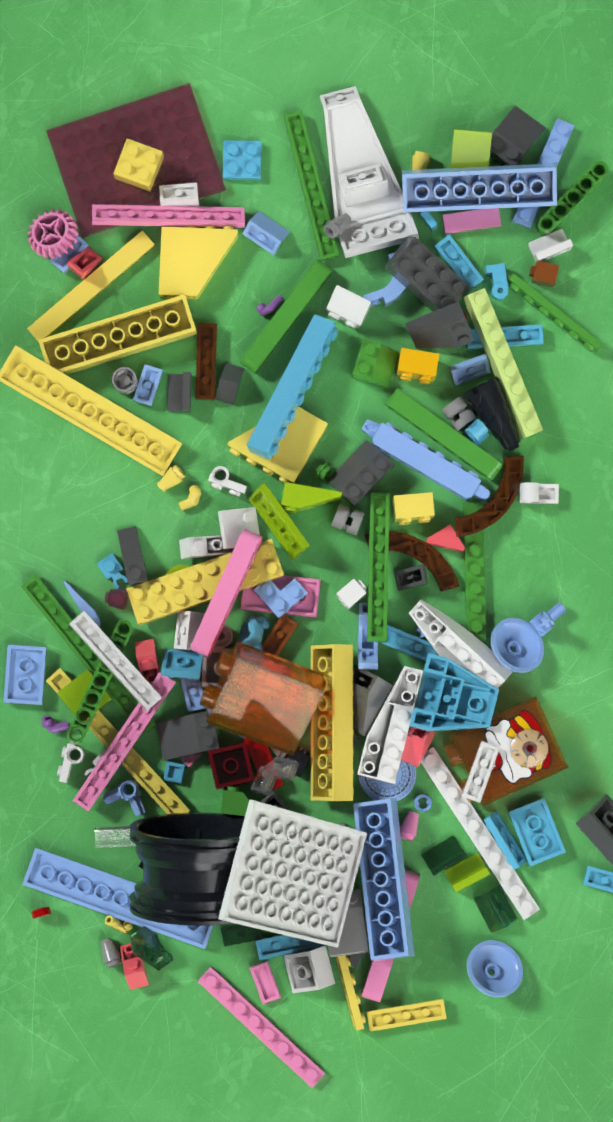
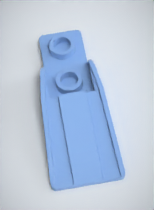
M67 580L64 581L81 613L85 611L97 626L100 627L101 620L95 609Z

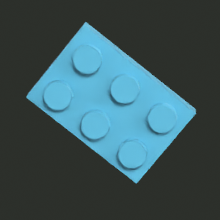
M545 798L508 811L529 866L566 852Z

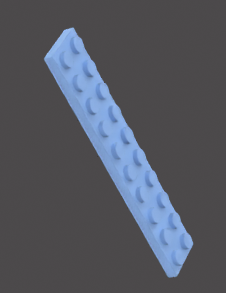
M37 847L34 850L22 884L203 949L207 946L214 926L174 925L139 918L129 910V897L134 892L136 882Z

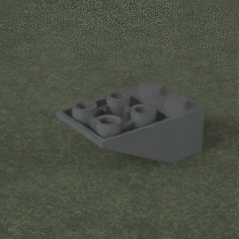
M356 665L353 667V730L365 736L393 685L364 669H358Z

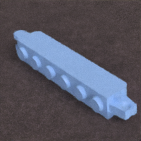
M367 419L364 423L362 431L372 438V445L383 453L464 500L471 499L474 496L485 501L490 497L489 490L480 485L479 475L470 470L469 472L462 469L463 466L455 461L451 463L445 460L446 456L438 451L433 453L428 450L430 447L425 443H416L412 440L413 437L405 432L399 433L396 431V427L388 422L386 424H378Z

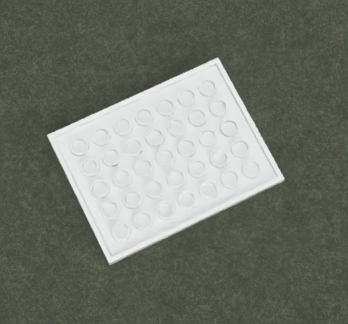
M249 799L239 837L240 840L237 845L218 919L338 948L367 833Z

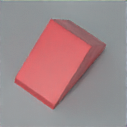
M87 247L68 261L67 265L73 273L82 280H85L103 258L90 247Z
M451 524L426 540V543L429 545L463 552L465 548L459 537H456V532Z

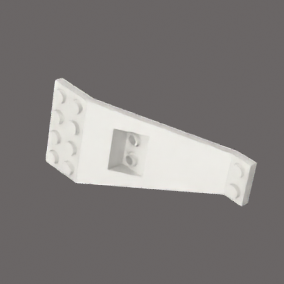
M356 86L320 95L325 116L334 215L336 218L347 213L352 219V222L339 236L345 258L401 244L406 238L416 237L419 239L411 212L403 211V193L363 106Z

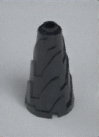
M495 376L487 380L488 382L479 384L463 395L502 447L510 452L518 448V443L521 441L512 419V413L506 402L505 394L499 379Z

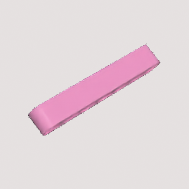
M246 529L242 531L193 639L191 651L208 658L212 654L259 549L262 536Z
M405 869L410 910L420 874ZM394 959L371 962L361 997L380 1003Z

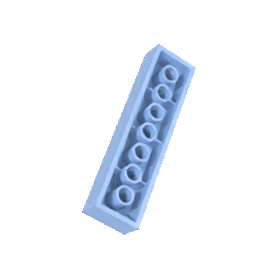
M553 163L402 170L403 211L425 212L557 206L556 165Z
M389 798L355 803L353 807L356 830L367 833L360 859L370 958L372 961L415 956L397 800Z

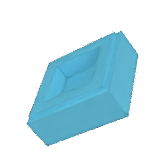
M428 211L420 213V218L431 231L435 230L437 222Z
M167 761L163 780L182 784L186 765Z

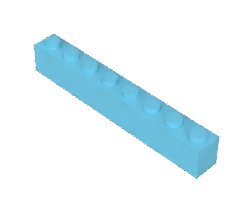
M314 314L247 443L249 452L268 460L273 455H276L279 449L278 444L281 438L284 439L286 436L287 427L290 422H293L298 405H302L304 394L307 389H310L314 374L319 372L323 357L327 356L331 341H334L337 337L338 330L334 321Z

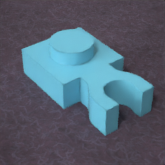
M113 553L97 563L107 580L111 577L113 578V584L116 589L120 588L117 584L119 579H123L125 583H128L127 578L120 574L123 568Z

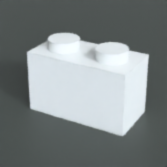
M353 579L336 593V597L349 610L366 595V586L361 580L356 581Z

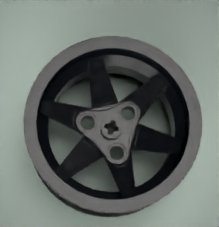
M201 812L173 813L150 816L131 823L130 841L135 844L136 853L144 864L143 879L135 885L134 892L129 897L130 912L139 918L165 924L193 926L232 924V922L223 921L218 918L245 816Z

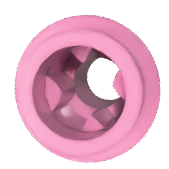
M408 811L400 826L402 839L413 841V838L416 837L419 814Z

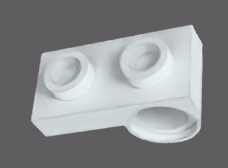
M218 466L214 468L208 479V482L212 483L211 487L222 490V487L230 490V494L240 497V494L245 495L247 486L229 480L230 475L225 467ZM218 471L226 473L224 480L220 481L215 478Z
M520 483L519 503L558 504L559 484Z
M67 743V747L64 746L61 758H64L63 765H59L57 777H60V782L68 783L72 764L80 763L85 758L84 749L71 743ZM74 749L79 750L81 753L78 760L71 758V752Z

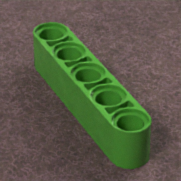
M603 161L595 162L557 200V206H552L540 218L537 224L538 232L542 235L552 233L604 180L609 170L608 165ZM594 169H602L603 175H597ZM587 181L590 184V188H583L581 182ZM568 195H575L577 201L571 202L568 199ZM555 209H563L564 214L561 216L557 215ZM548 221L551 224V228L545 229L542 226V222Z

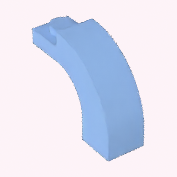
M395 253L388 255V261L392 258V256ZM393 276L391 282L386 287L363 295L362 298L371 302L370 307L380 304L381 300H383L386 307L397 301L405 292L406 287Z
M359 603L358 669L378 670V642H367L368 603Z

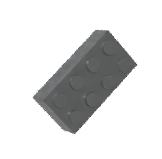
M416 237L406 238L384 267L432 312L458 302L470 287Z

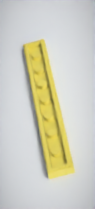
M142 230L30 325L27 330L37 341L49 337L149 252L155 244Z

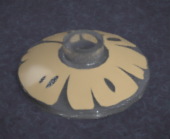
M525 729L518 732L510 743V754L513 760L519 766L525 768H534L542 764L549 751L545 736L533 729ZM528 745L533 746L532 752L526 750Z

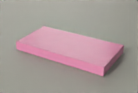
M284 575L271 580L281 591L292 580L296 579L308 592L303 599L285 613L286 615L317 618L321 579ZM258 585L242 590L241 610L274 613L253 590Z

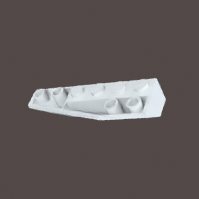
M420 600L409 612L439 656L452 660L497 689L513 672L504 667L497 660L493 651L471 632L425 601Z
M404 666L366 737L357 772L358 775L395 784L423 670Z

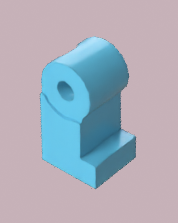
M505 263L485 266V276L491 275V297L496 301L504 300L508 294Z
M476 419L464 431V434L471 442L478 446L489 436L487 433L489 430L479 419Z

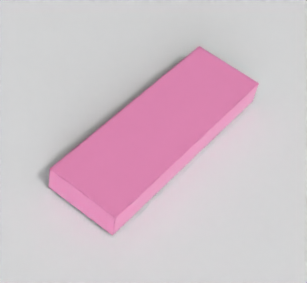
M499 208L478 209L442 215L445 235L500 227L502 225Z

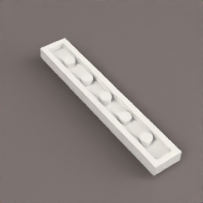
M85 611L69 624L146 711L162 699L159 693Z

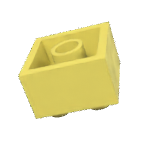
M126 139L113 173L115 179L151 192L164 158L163 151Z
M433 492L396 495L392 499L394 522H399V525H408L414 520H418V523H428L435 516Z

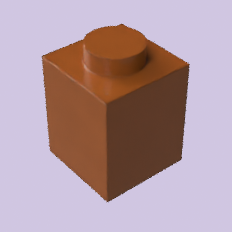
M537 260L535 266L531 265L529 276L532 277L531 282L554 287L559 265Z

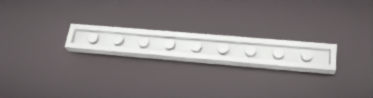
M432 747L427 750L421 761L422 766L523 920L539 911L540 908L515 870L507 863L505 855L497 846L496 841L469 800L461 796L463 791L435 748Z

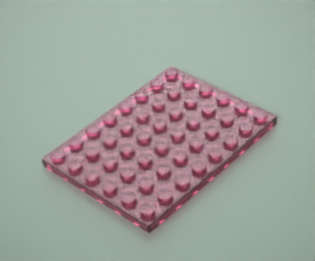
M190 83L46 130L82 238L121 226L92 225V204L161 206L159 186L197 182L198 200L226 191ZM126 139L163 151L164 158L151 192L116 180L113 173Z

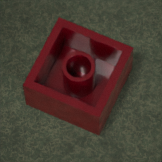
M246 742L207 752L216 790L254 782Z

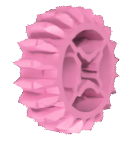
M51 209L49 213L44 210V215L38 214L37 220L32 219L34 225H29L31 231L27 232L28 242L37 255L43 256L46 259L50 257L54 260L56 255L62 258V253L68 254L67 250L69 248L74 249L72 243H77L75 237L79 236L78 226L73 217L66 211Z

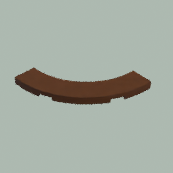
M524 456L503 457V474L498 489L489 502L481 509L470 515L455 518L456 537L480 532L493 525L508 511L518 494L520 481L523 477Z
M389 532V551L406 554L424 564L436 579L441 592L460 587L451 566L431 545L405 533ZM368 533V534H365V538H366V542H367V545H368V548H369V533Z

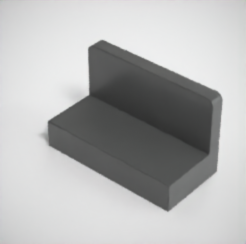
M191 372L169 374L168 412L190 413Z

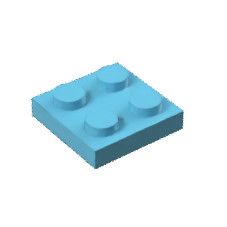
M223 140V179L261 180V141Z
M165 648L161 676L187 678L190 680L200 679L203 655L191 650Z

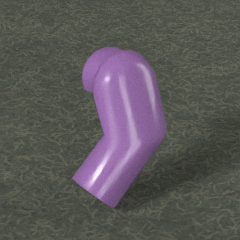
M277 295L267 306L264 303H260L256 310L261 316H266L276 311L284 303V299L282 296Z
M45 715L42 718V726L53 734L69 730L68 721L58 723L49 715Z

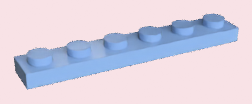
M557 118L537 164L555 163L557 167L575 125ZM539 206L518 207L512 222L530 229Z

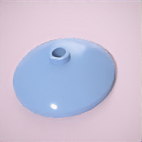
M507 618L499 622L493 629L491 647L495 657L504 667L514 672L526 673L532 671L541 663L544 656L543 641L530 623L519 618Z
M496 940L483 941L471 950L467 959L468 976L473 985L485 995L491 997L508 996L519 987L522 981L523 966L517 953L503 942Z

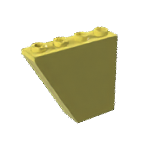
M194 226L162 227L159 297L174 298L185 294L186 299H198L237 240L238 230L231 226H225L223 229H215V226H205L204 228H196Z
M297 407L295 411L296 416L293 422L289 423L284 439L281 438L278 444L279 449L270 460L249 452L247 443L256 427L229 441L227 447L230 448L229 452L233 455L246 457L245 461L253 466L258 464L263 467L262 471L272 476L274 473L279 476V481L282 483L289 482L295 484L325 432L328 423Z

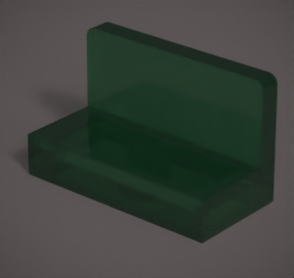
M451 836L424 852L421 856L434 876L467 855L455 836Z
M501 885L474 898L490 932L508 927L518 920Z
M240 924L220 928L224 947L263 939L261 929Z

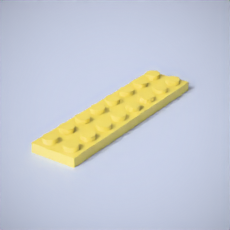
M272 539L261 542L240 591L284 576ZM232 552L127 588L138 625L140 626L211 601Z

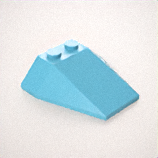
M428 653L409 727L425 731L488 728L491 725L499 689L452 660Z

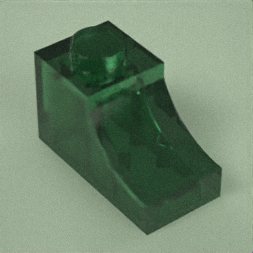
M146 926L130 936L133 954L158 971L173 961L172 954L161 944L158 935Z

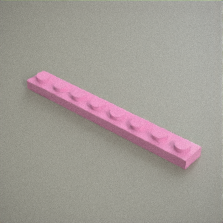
M92 204V225L231 226L234 228H245L244 207Z
M161 672L158 673L151 686L159 693L162 699L148 711L140 703L137 704L73 799L75 803L88 812L90 811L176 684L175 681L167 676H161Z
M210 967L198 980L211 995L311 1088L323 1077L325 1072L216 970Z

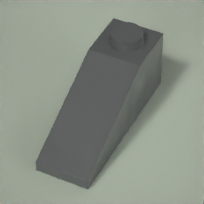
M136 526L117 530L129 586L149 581Z

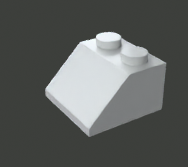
M336 285L326 312L329 313L328 316L336 321L341 319L345 321L346 326L352 329L356 327L360 329L370 310L371 302Z
M326 946L283 955L292 993L320 990L335 984Z

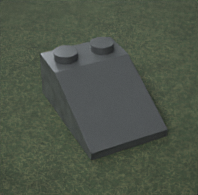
M514 106L492 133L490 158L501 166L518 165L546 127L517 106Z
M459 301L405 323L416 348H457L474 341Z
M212 710L156 723L163 761L206 753L220 748Z

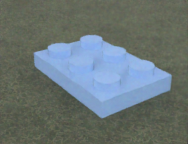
M8 645L4 703L43 705L47 647Z

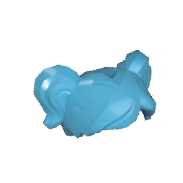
M252 615L242 625L237 645L244 649L243 656L249 654L252 657H259L263 651L261 645L264 630L269 627V621L263 616L255 618Z

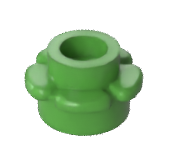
M329 463L320 464L317 467L315 473L318 479L325 481L329 478L333 470Z

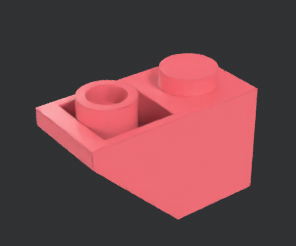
M154 639L135 642L139 671L152 684L160 672Z
M411 727L406 738L401 760L419 767L435 736V732Z
M139 941L120 946L124 974L130 990L149 985Z

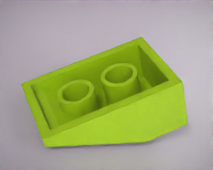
M285 482L281 506L286 513L296 514V511L301 512L341 500L342 492Z

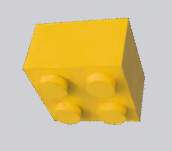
M401 348L396 376L400 377V380L403 381L416 379L422 384L434 382L439 354Z

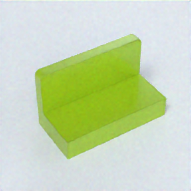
M478 853L444 871L455 892L490 875Z

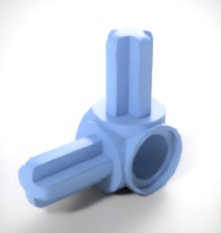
M559 602L548 612L541 611L529 623L542 637L554 627V621L566 612V608Z
M135 779L118 784V788L103 794L106 804L120 799L129 800L135 816L146 813L139 796L142 794L140 791L141 787ZM127 784H131L134 787L133 793L127 791Z

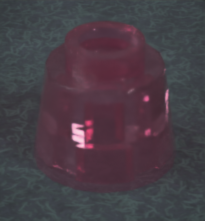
M110 589L109 592H106L105 603H108L110 607L125 610L128 598L127 589Z

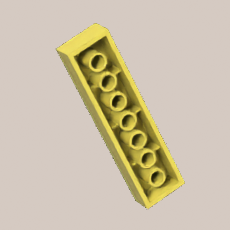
M184 294L42 338L38 341L45 362L68 375L196 335L197 331Z
M330 644L311 646V801H353V645Z

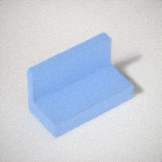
M260 211L249 220L243 232L244 236L272 255L277 252L282 241L289 234L287 229Z

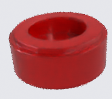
M43 907L31 912L33 919L52 914L50 907Z

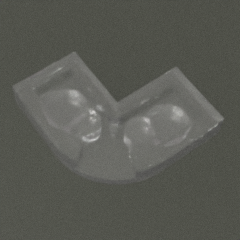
M275 757L274 761H271L265 767L261 765L251 790L254 793L270 796L277 778L293 781L299 763L296 760Z

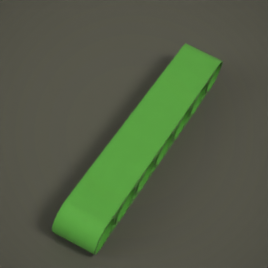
M319 259L314 262L242 357L240 363L254 374L259 371L328 280L333 269Z
M396 389L385 405L390 410L486 479L492 481L503 467L498 460L402 391Z
M128 620L119 621L110 637L113 643L120 645L122 653L133 631V626ZM125 626L128 629V633L121 634L118 628ZM101 660L67 732V740L71 744L76 745L83 741L113 676V673L103 666ZM95 679H104L105 685L101 687L97 686L95 684ZM94 695L97 698V703L90 704L87 701V696ZM80 713H87L89 720L86 722L79 719ZM78 730L81 733V738L73 739L71 731Z

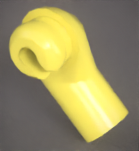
M192 485L189 488L188 499L178 502L182 511L199 503L202 494L201 489L197 485Z
M112 916L105 918L106 925L124 934L129 933V930L133 928L132 923L123 922Z

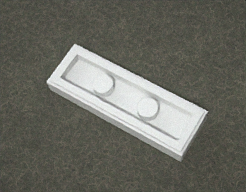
M481 741L461 795L462 797L481 802L500 747Z

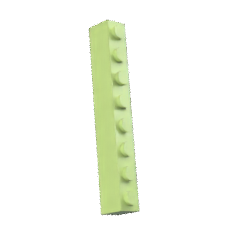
M485 288L465 296L463 300L493 373L499 379L520 438L523 439L543 431Z

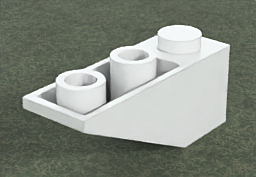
M221 535L188 537L179 540L181 559L221 556L234 550L223 549Z

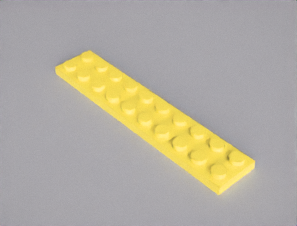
M17 345L13 348L0 371V381L162 476L182 445V442Z

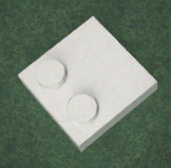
M256 507L218 512L224 550L235 548L244 529L260 535Z

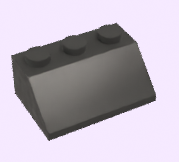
M366 440L327 479V482L336 491L342 492V497L355 507L393 468L394 463Z
M606 794L576 822V825L613 865V801Z

